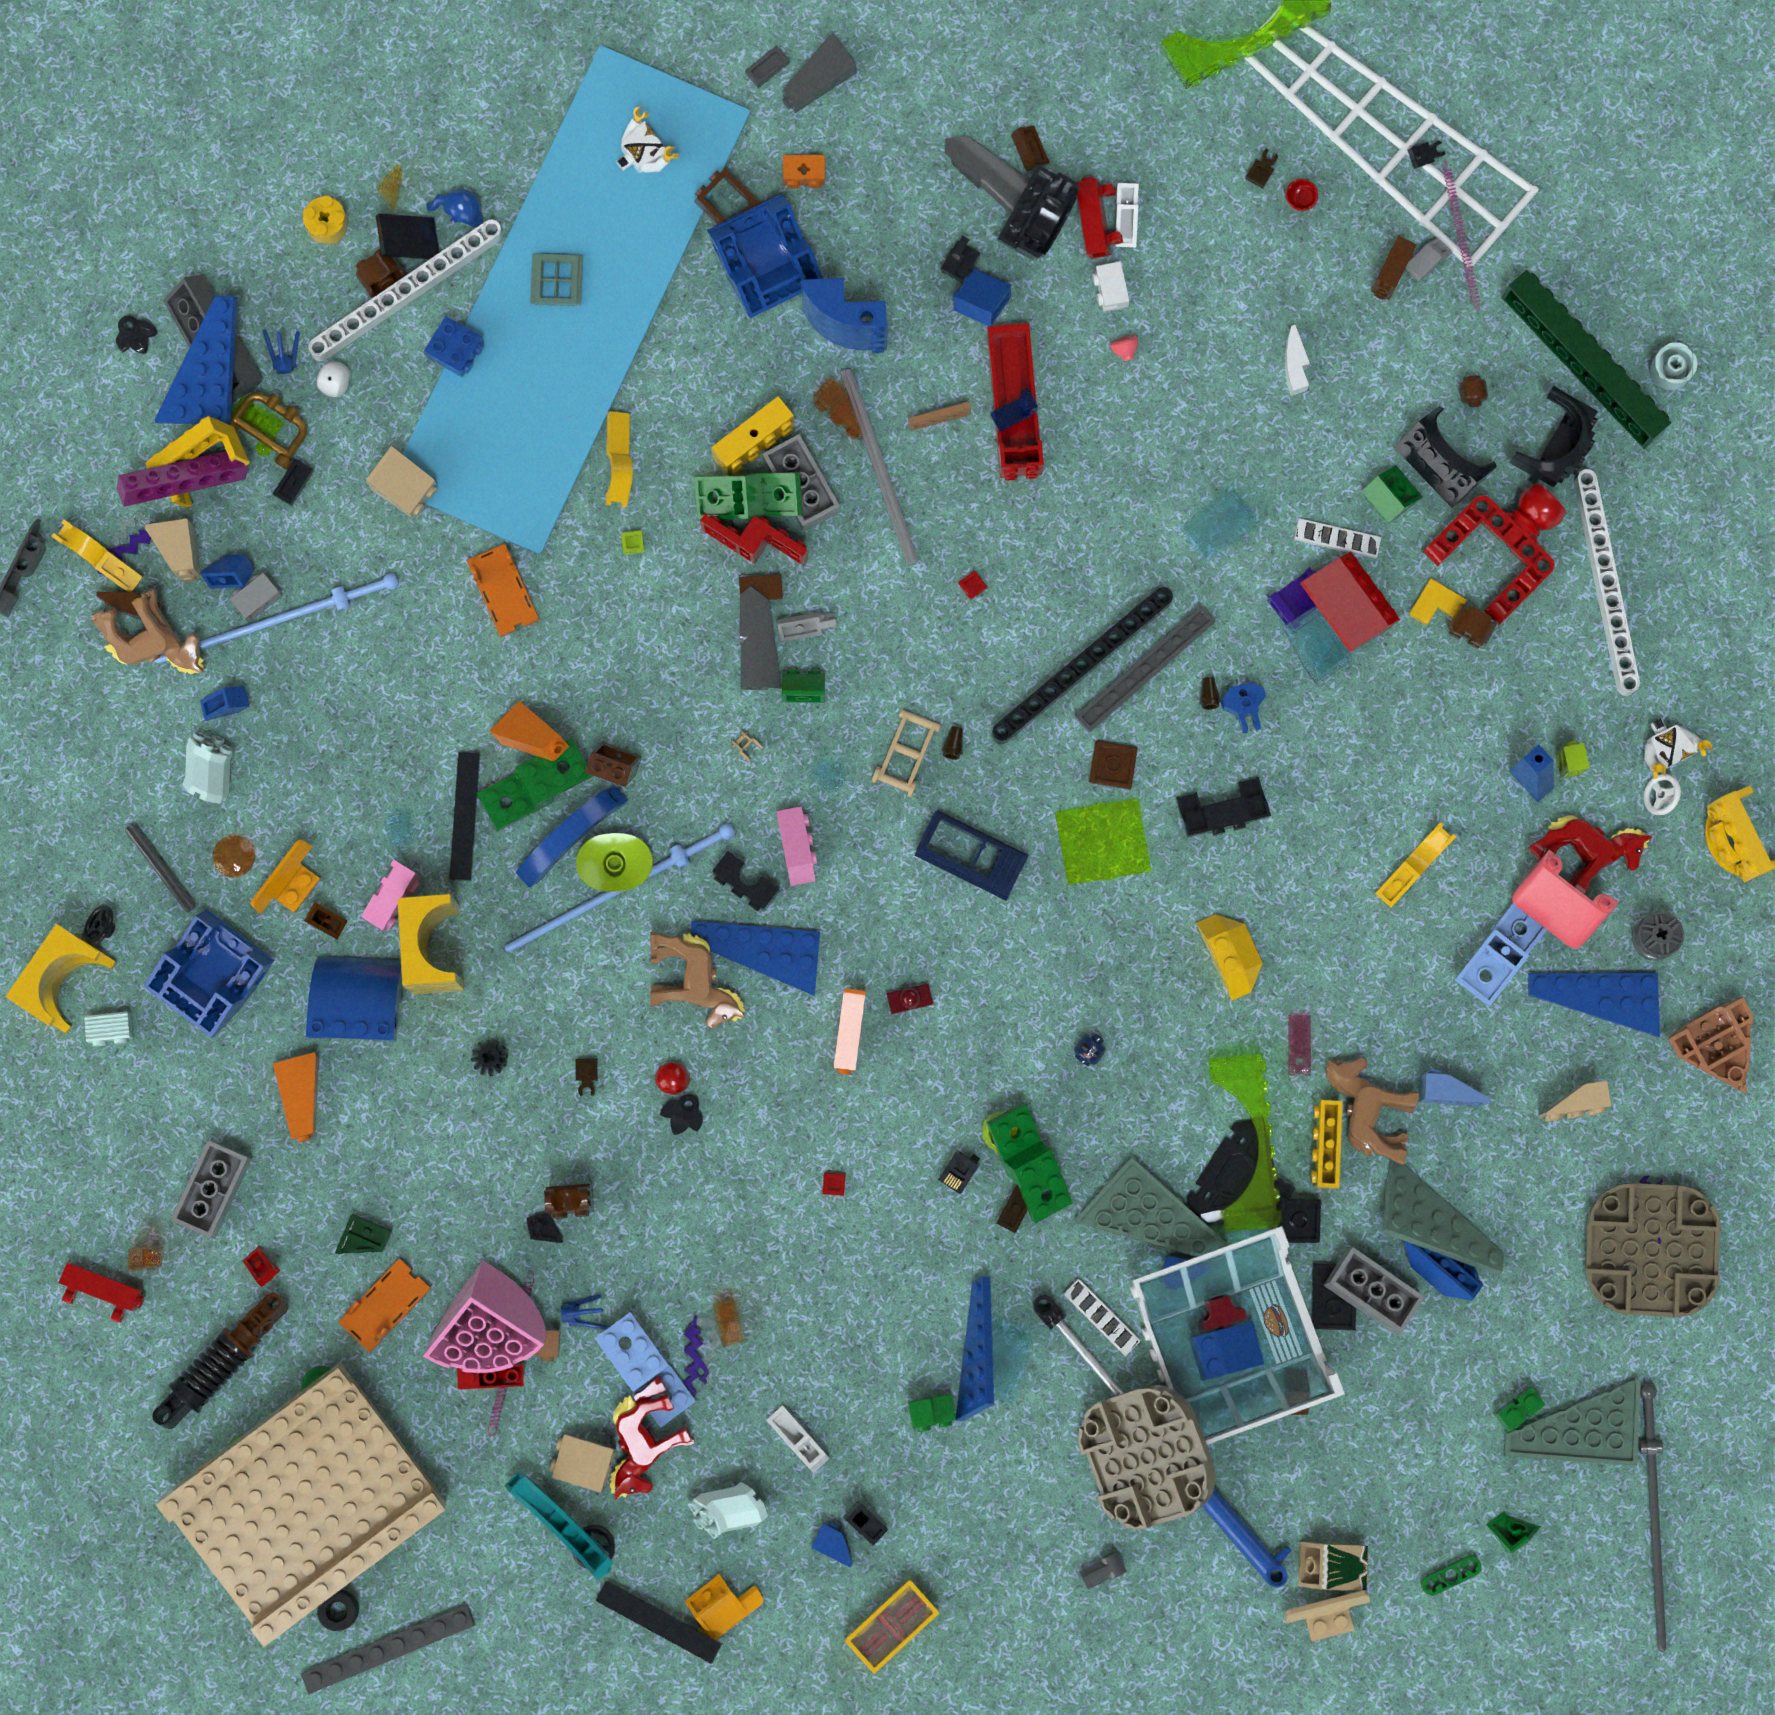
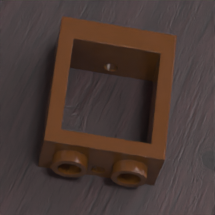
M725 168L721 173L717 170L709 178L711 183L707 187L703 185L695 193L697 198L694 202L717 225L727 220L704 198L723 178L750 203L741 213L761 204Z
M1397 237L1371 289L1375 297L1381 300H1390L1417 244L1403 237Z
M601 742L591 753L585 773L626 787L636 776L642 756Z

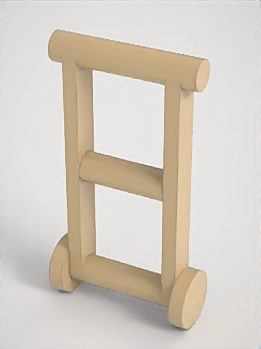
M901 709L899 717L902 718L883 766L882 768L877 767L872 782L876 784L877 780L887 783L908 792L907 797L911 798L917 782L914 781L932 735L934 731L939 732L941 724ZM906 720L930 729L921 752L897 743ZM894 751L917 760L908 783L885 774Z

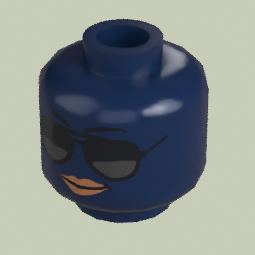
M1095 1033L1092 1036L1089 1034L1083 1035L1074 1047L1075 1058L1086 1066L1090 1064L1096 1065L1106 1052V1047L1102 1044L1104 1039Z

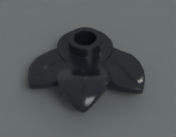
M124 316L118 322L119 333L116 337V345L122 353L131 347L137 353L146 354L148 350L147 338L157 335V330L147 320L137 321L133 316ZM125 323H132V329L126 330L124 327Z
M691 1094L683 1095L679 1100L668 1101L660 1111V1116L671 1118V1130L674 1135L683 1133L688 1127L694 1131H699L703 1123V1117L698 1111L699 1101ZM687 1101L692 1102L693 1106L691 1109L684 1107Z

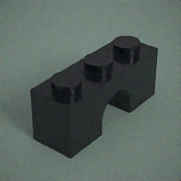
M727 851L712 872L715 875L713 879L722 886L725 884L732 888L731 892L739 899L744 897L749 900L748 905L758 912L761 909L765 912L780 892L779 888L764 877H761L754 885L748 886L743 884L739 877L745 868V863Z

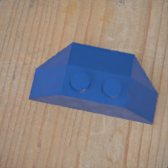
M1405 1242L1411 1268L1442 1295L1472 1301L1483 1287L1475 1267Z

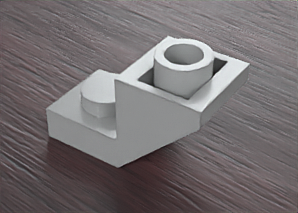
M1436 238L1426 244L1408 262L1405 269L1409 271L1413 278L1420 281L1428 276L1438 263L1448 258L1452 251L1439 238Z

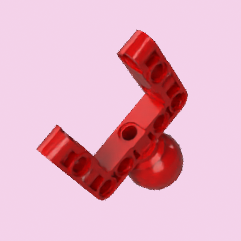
M1534 483L1522 492L1518 501V510H1513V513H1505L1487 496H1478L1429 544L1423 553L1434 564L1439 566L1481 524L1497 540L1500 538L1511 549L1510 552L1526 566L1484 610L1486 614L1492 617V620H1496L1498 625H1500L1554 570V560L1537 544V536H1540V531H1547L1558 526L1563 521L1567 512L1562 504L1538 483ZM1482 502L1487 505L1488 509L1482 513L1477 510L1476 505ZM1494 517H1499L1502 520L1503 525L1501 527L1493 526L1492 519ZM1448 533H1455L1458 540L1454 543L1449 542L1446 538ZM1528 546L1532 548L1533 555L1530 557L1525 556L1522 553L1523 547ZM1545 561L1548 564V570H1539L1538 562ZM1508 592H1516L1519 597L1518 600L1515 602L1510 601L1507 597Z

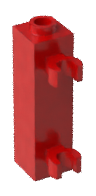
M1094 177L1082 178L1077 183H1079L1078 202L1086 254L1091 259L1112 255L1110 245L1124 243L1123 236L1119 231L1108 234L1103 197L1115 196V186L1110 183L1101 187V183Z
M66 1263L58 1282L67 1286L61 1301L73 1304L77 1291L109 1302L116 1305L110 1320L118 1323L122 1322L126 1309L136 1312L137 1308H141L145 1298L142 1296L144 1291L72 1263Z

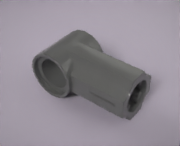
M1116 1551L1101 1558L1100 1562L1080 1571V1575L1087 1589H1090L1108 1579L1112 1580L1126 1573L1127 1570Z

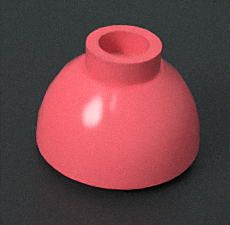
M1128 335L1118 338L1110 343V348L1117 356L1122 357L1123 361L1135 358L1134 353L1138 348V336Z

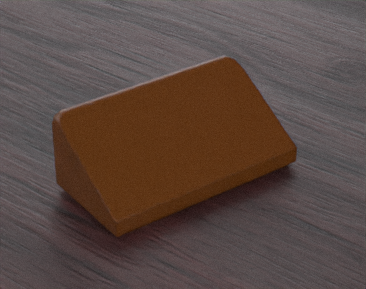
M1035 126L1018 128L1011 134L1026 172L1036 169L1037 165L1044 166L1050 163Z
M781 574L739 577L740 594L751 586L768 600L783 599Z

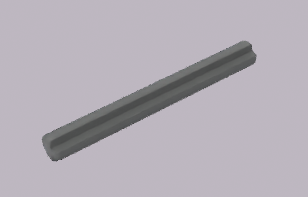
M129 825L125 829L127 835L187 913L192 911L196 907L194 902L136 825Z

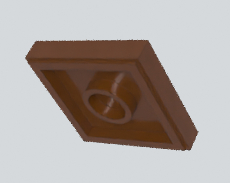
M1096 741L1089 783L1131 790L1138 748Z

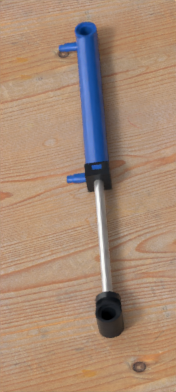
M1048 1295L1037 1297L1033 1302L1035 1314L1040 1317L1050 1330L1054 1326L1057 1327L1115 1396L1123 1394L1124 1392L1062 1321L1066 1315L1054 1302L1053 1298ZM1041 1300L1049 1302L1050 1309L1047 1312L1039 1310L1038 1303ZM1214 1488L1211 1498L1202 1508L1263 1577L1267 1584L1276 1588L1285 1585L1288 1574L1285 1568L1280 1565V1562L1288 1556L1291 1549L1286 1546L1273 1556ZM1273 1570H1279L1281 1573V1578L1277 1582H1273L1270 1579V1574Z

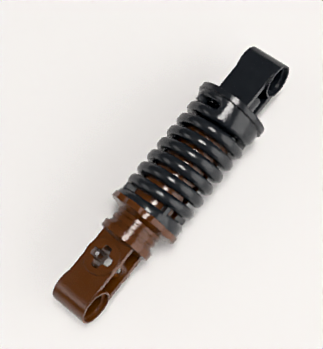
M268 1293L247 1313L242 1321L238 1320L236 1322L237 1326L234 1329L223 1328L218 1337L211 1342V1346L214 1349L208 1346L205 1348V1352L208 1355L203 1352L199 1354L202 1362L199 1359H195L193 1364L196 1368L193 1365L187 1367L190 1374L183 1371L178 1378L169 1384L173 1392L153 1411V1421L166 1429H173L191 1410L200 1413L202 1406L209 1402V1398L214 1397L215 1391L218 1392L221 1389V1385H225L227 1379H231L233 1373L238 1372V1366H244L245 1361L254 1357L251 1349L255 1344L261 1342L262 1336L269 1332L274 1324L287 1312V1300L277 1293ZM278 1300L277 1307L272 1309L273 1303ZM169 1413L168 1419L163 1422L165 1414Z

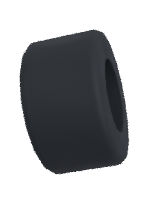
M339 1590L317 1608L319 1622L330 1631H342L349 1628L355 1623L359 1615V1605L356 1598L345 1590ZM335 1602H341L346 1606V1615L342 1619H334L330 1615V1607Z

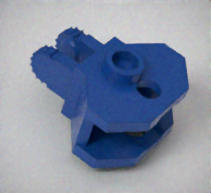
M1250 682L1231 687L1222 698V710L1235 715L1236 720H1239L1243 734L1248 733L1245 717L1251 716L1254 728L1256 730L1261 729L1258 707L1266 697L1263 687Z

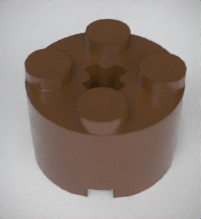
M380 249L375 251L367 260H361L356 265V278L371 298H374L405 277V272L394 257L381 256Z
M1459 604L1448 626L1450 629L1449 634L1457 639L1461 637L1468 639V644L1477 649L1486 646L1498 622L1495 620L1492 623L1490 621L1492 617L1472 606L1468 610L1464 608L1465 604Z

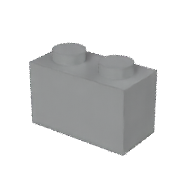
M262 573L261 575L253 576L246 587L237 589L232 594L233 597L230 600L244 618L250 622L281 598L282 595L265 574Z

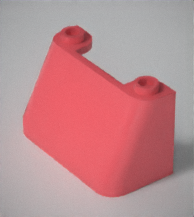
M1548 850L1530 869L1512 895V901L1520 910L1566 945L1575 949L1580 948L1610 915L1619 902L1603 893L1597 895L1592 901L1558 875L1563 867L1562 861L1556 854Z

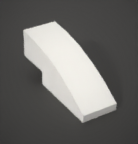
M1117 183L1115 232L1119 231L1122 234L1124 243L1115 245V247H1136L1139 184Z
M1296 325L1290 328L1285 349V373L1291 396L1305 392L1309 387L1304 370L1308 369L1310 363Z
M783 1405L767 1419V1422L813 1473L830 1459Z

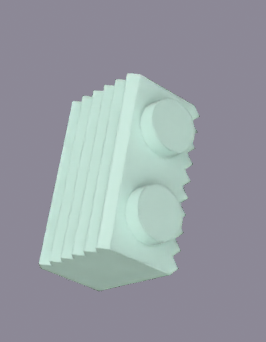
M128 1011L84 1016L86 1042L92 1043L93 1047L106 1046V1042L114 1041V1044H126L128 1039H133L131 1013Z

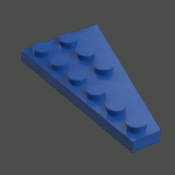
M692 921L690 934L693 937L697 935L709 944L710 952L815 996L820 932Z
M1658 973L1528 974V996L1564 1006L1568 1009L1632 1028L1633 1030L1658 1038L1660 1037Z
M982 1276L973 1281L971 1286L956 1421H965L994 1405L990 1277Z

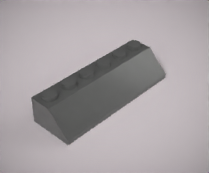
M203 274L184 277L163 300L189 348L215 297ZM237 334L235 335L232 402L252 392L262 382Z

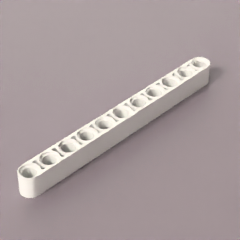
M495 220L485 221L316 336L309 343V351L312 357L317 361L327 360L497 244L503 236L500 224ZM490 229L498 230L494 235L487 234ZM478 240L480 244L477 247L470 246L471 242ZM456 252L463 253L459 259L453 258V255ZM439 264L446 265L443 270L435 269ZM423 275L429 277L425 282L418 281ZM409 287L411 291L408 294H402V289ZM387 299L394 300L390 306H385L384 302ZM370 311L377 312L372 318L366 317ZM352 323H359L357 329H349ZM334 335H342L339 341H332ZM319 346H323V347H324V351H323V352H321V353H315V352H314L317 347H319Z
M1585 469L1575 478L1574 487L1616 688L1621 695L1629 696L1639 688L1640 680L1597 476L1592 470ZM1581 477L1588 478L1590 484H1583L1581 481ZM1585 498H1592L1594 505L1587 504ZM1590 517L1597 519V526L1590 523ZM1594 538L1601 539L1603 545H1596L1594 543ZM1598 558L1605 559L1607 566H1601L1598 563ZM1603 578L1610 580V587H1607L1602 583ZM1606 599H1612L1615 602V607L1608 606ZM1611 619H1616L1619 622L1620 627H1613L1611 624ZM1615 640H1621L1624 644V648H1618L1615 644ZM1619 661H1626L1628 663V669L1622 668L1619 664ZM1625 680L1632 683V689H1627L1624 686Z

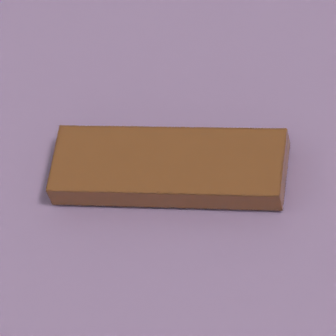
M970 402L908 418L909 428L913 431L968 416L971 414Z

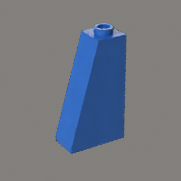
M1539 744L1509 771L1537 802L1554 789V760Z

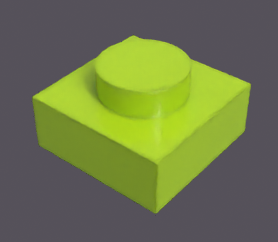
M642 530L621 533L624 555L645 553Z

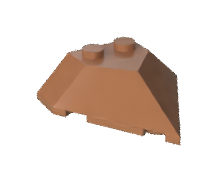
M1740 997L1716 1006L1682 1025L1668 1040L1678 1058L1747 1094L1746 1078L1747 1072H1749L1751 1024H1753V1014L1744 997Z

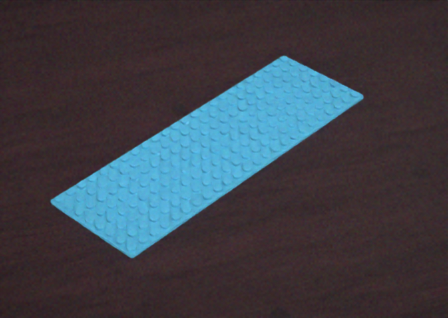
M600 46L464 325L482 336L483 344L485 345L479 356H475L472 361L474 362L472 369L469 373L465 372L463 377L444 367L402 454L437 483L435 495L431 499L428 498L424 504L536 554L543 552L607 417V413L617 396L704 212L694 202L697 198L695 193L703 185L707 187L711 183L709 178L717 170L721 173L725 168L750 115L749 109L607 47ZM643 106L640 110L641 116L644 112H649V116L646 119H641V121L647 123L665 148L668 146L675 147L671 155L674 153L679 154L678 159H670L671 162L660 172L638 173L633 165L622 171L616 163V160L624 155L621 149V139L629 122L635 117L633 113L636 107ZM715 187L704 198L707 202H709ZM532 254L583 256L581 306L530 304ZM544 262L543 278H555V263ZM559 263V278H570L571 263ZM543 282L542 297H554L555 282ZM559 282L558 297L570 298V282Z

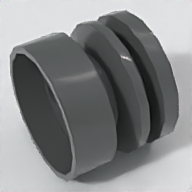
M1666 912L1650 914L1639 921L1632 932L1634 949L1643 958L1653 961L1664 959L1678 951L1684 940L1682 924L1675 916ZM1663 932L1664 936L1662 938L1656 936V934Z

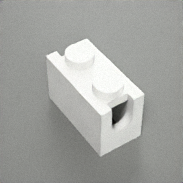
M1121 261L1096 266L1092 279L1094 286H1098L1097 302L1099 306L1103 307V312L1128 307L1129 296Z

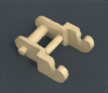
M741 731L742 735L736 741H731L732 747H737L740 750L739 754L749 763L751 760L743 753L744 749L750 743H754L761 750L763 747L754 738L750 739L747 736V732ZM746 738L748 742L741 748L738 744Z

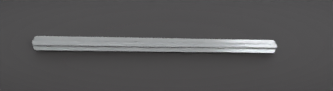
M845 369L840 373L906 564L913 565L918 562V558L853 371L852 369Z

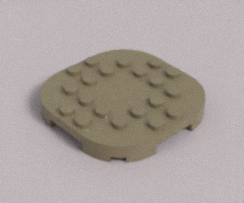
M1625 1183L1613 1186L1600 1194L1590 1208L1586 1227L1585 1275L1593 1296L1606 1308L1627 1315L1684 1317L1700 1311L1714 1297L1720 1280L1718 1272L1721 1223L1714 1205L1699 1191L1678 1185ZM1658 1237L1661 1238V1243H1658Z
M1148 1385L1108 1398L1095 1404L1085 1413L1083 1425L1079 1428L1078 1432L1081 1455H1087L1101 1493L1097 1499L1105 1513L1112 1520L1117 1519L1124 1524L1123 1527L1129 1529L1143 1530L1170 1520L1186 1517L1201 1509L1209 1501L1215 1486L1214 1464L1194 1410L1188 1401L1177 1391L1162 1385Z

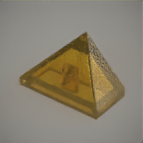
M398 164L376 186V190L392 211H396L403 175L402 167Z

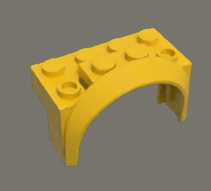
M207 416L201 419L193 428L185 431L178 439L170 442L166 448L154 454L145 464L147 469L194 459L219 442H223L231 461L236 459L243 462L246 466L250 461L235 428ZM189 492L170 496L175 504L185 508L192 506Z
M1750 785L1722 796L1706 806L1708 817L1705 825V838L1708 849L1722 868L1739 876L1744 883L1775 869V859L1770 860L1740 800L1753 794ZM1726 833L1732 837L1735 843L1734 849L1731 847Z

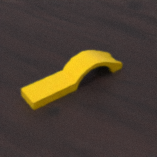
M613 411L607 413L606 455L609 456L611 461V480L608 491L605 494V506H610L612 502H619L622 508H626L628 504L633 476L632 460L629 456V413Z
M64 519L61 522L64 524L63 528L58 534L53 533L51 537L79 554L95 569L128 593L134 591L143 578L141 574Z
M1441 822L1375 893L1389 907H1392L1431 863L1457 837L1455 834L1449 835L1442 828L1444 824Z

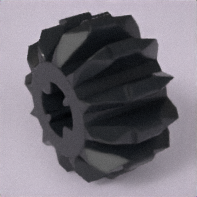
M489 1039L486 1040V1047L479 1042L478 1046L481 1050H472L474 1054L478 1055V1057L471 1058L472 1062H478L474 1069L478 1070L482 1067L481 1075H485L488 1069L490 1077L494 1074L493 1069L500 1074L501 1070L498 1066H507L505 1062L501 1061V1059L508 1058L507 1054H501L506 1048L504 1046L498 1048V1041H495L492 1047ZM494 1053L492 1055L495 1058L494 1061L485 1063L487 1061L484 1058L485 1055Z

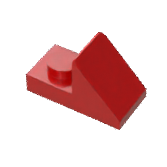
M259 1246L242 1260L261 1287L270 1282L280 1272L278 1267Z

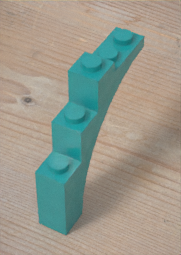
M519 1469L504 1485L509 1493L546 1525L583 1563L592 1576L598 1581L601 1577L606 1576L614 1563L608 1557L609 1554L605 1548L591 1537L574 1518L564 1511L554 1498Z

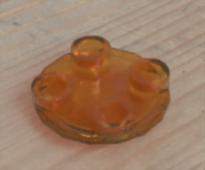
M238 835L228 836L216 844L212 853V861L215 868L222 875L240 878L252 868L256 852L246 838Z

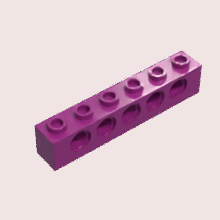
M227 451L118 475L116 490L123 507L245 480L248 465L246 466L243 462L236 459L231 461Z

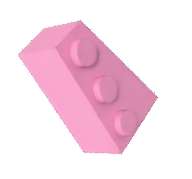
M802 806L776 811L790 886L815 882L813 864H817L815 851H810V845H813L811 832L807 833L806 827L810 826L808 815L803 814Z
M394 859L390 864L393 866L387 877L384 876L382 878L381 887L376 894H373L361 916L365 921L383 932H386L387 929L391 930L397 922V919H395L398 914L397 898L409 897L411 893L415 894L420 886L418 875Z

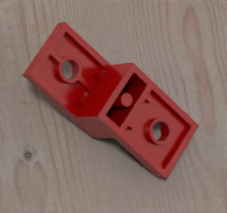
M704 514L700 519L703 532L753 564L756 563L768 544L803 566L808 560L807 546L797 539L793 541L788 537L789 534L780 528L776 530L771 527V523L763 517L757 518L754 516L741 536L738 535L739 532L733 527L728 526L726 528L720 524L721 520L714 515L709 517Z

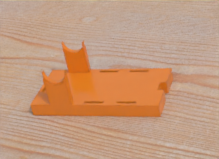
M506 544L466 560L500 637L515 632V627L523 624L526 627L540 621ZM517 578L519 579L523 588H520ZM483 593H486L489 603H487ZM525 597H527L531 607L528 606ZM493 611L498 620L497 622L495 621L494 616L492 614Z
M400 1258L359 1301L356 1300L345 1311L346 1315L338 1322L369 1353L431 1289L419 1276L415 1279L410 1274L413 1270ZM390 1272H392L384 1281H382ZM416 1297H418V1299L409 1307L413 1300ZM401 1313H403V1315L394 1323V1320H395ZM352 1330L361 1338V1340L352 1332Z

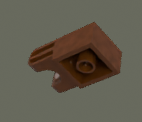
M591 1184L550 1186L544 1190L545 1212L553 1215L555 1219L568 1218L567 1214L575 1213L576 1217H588L589 1212H594L593 1186Z

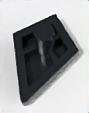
M548 1213L526 1218L531 1240L563 1243Z

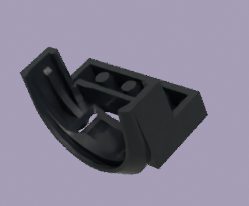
M1037 165L997 241L1032 261L1044 257L1058 237L1074 206L1079 193V183L1060 172L1056 175ZM1049 195L1052 196L1053 198L1059 200V201L1061 202V204H1059L1058 202L1052 200L1051 198H1049V197H1047V196H1049Z
M1438 406L1418 421L1394 448L1444 501L1453 508L1472 489L1483 482L1495 470L1497 465L1494 461L1484 466L1476 465L1457 454L1447 444L1438 429L1437 416L1444 410L1443 407Z

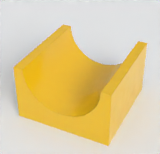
M450 894L397 898L402 985L413 995L465 991L464 981L455 972H444L434 968L428 956V941L433 929L445 918L460 914L459 904Z

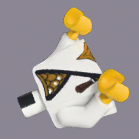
M643 106L636 107L633 113L635 117L629 122L621 139V149L624 155L616 160V163L622 171L633 165L638 173L660 172L671 162L670 159H678L679 154L674 153L671 155L675 147L668 146L665 148L647 123L641 121V119H646L649 116V112L646 111L641 116L640 110Z
M1661 718L1650 724L1655 735L1647 740L1644 761L1653 771V778L1657 779L1659 772L1666 776L1667 768L1695 755L1698 752L1697 749H1700L1701 756H1706L1704 749L1713 751L1712 743L1708 740L1703 741L1694 733L1678 725L1667 729Z

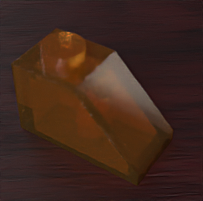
M735 1299L713 1303L723 1347L743 1343L744 1338Z

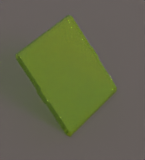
M1139 799L1106 804L1096 803L1088 807L1055 812L1068 885L1099 880L1111 881L1117 877L1152 872Z

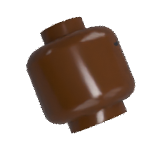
M1479 375L1463 378L1464 381L1459 384L1461 402L1469 404L1470 408L1482 406V402L1488 398L1486 381L1481 379Z

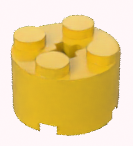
M327 195L318 197L309 202L303 210L304 225L311 238L316 242L334 244L345 236L348 218L342 205L337 200Z

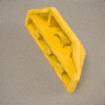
M1217 914L1196 922L1231 1001L1251 993L1263 962L1246 925Z

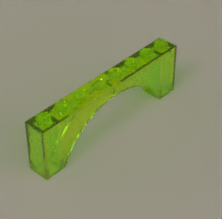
M1284 0L1279 11L1266 25L1246 37L1224 42H1210L1190 37L1178 31L1161 40V49L1185 89L1196 87L1202 80L1218 75L1226 67L1231 68L1239 60L1245 57L1250 58L1258 50L1272 46L1280 38H1287L1295 30L1306 28L1312 21L1326 17L1331 12V0Z
M1261 1054L1209 1058L1210 1083L1228 1091L1242 1104L1251 1118L1258 1141L1257 1166L1249 1186L1232 1205L1223 1210L1225 1233L1276 1229L1278 1224L1282 1223L1281 1210H1276V1202H1280L1279 1190L1274 1189V1180H1277V1169L1272 1167L1271 1160L1275 1158L1274 1145L1270 1146L1269 1137H1273L1272 1124H1268L1267 1115H1271L1270 1102L1265 1101V1094H1269L1268 1081H1263V1072H1266L1265 1059L1261 1060Z

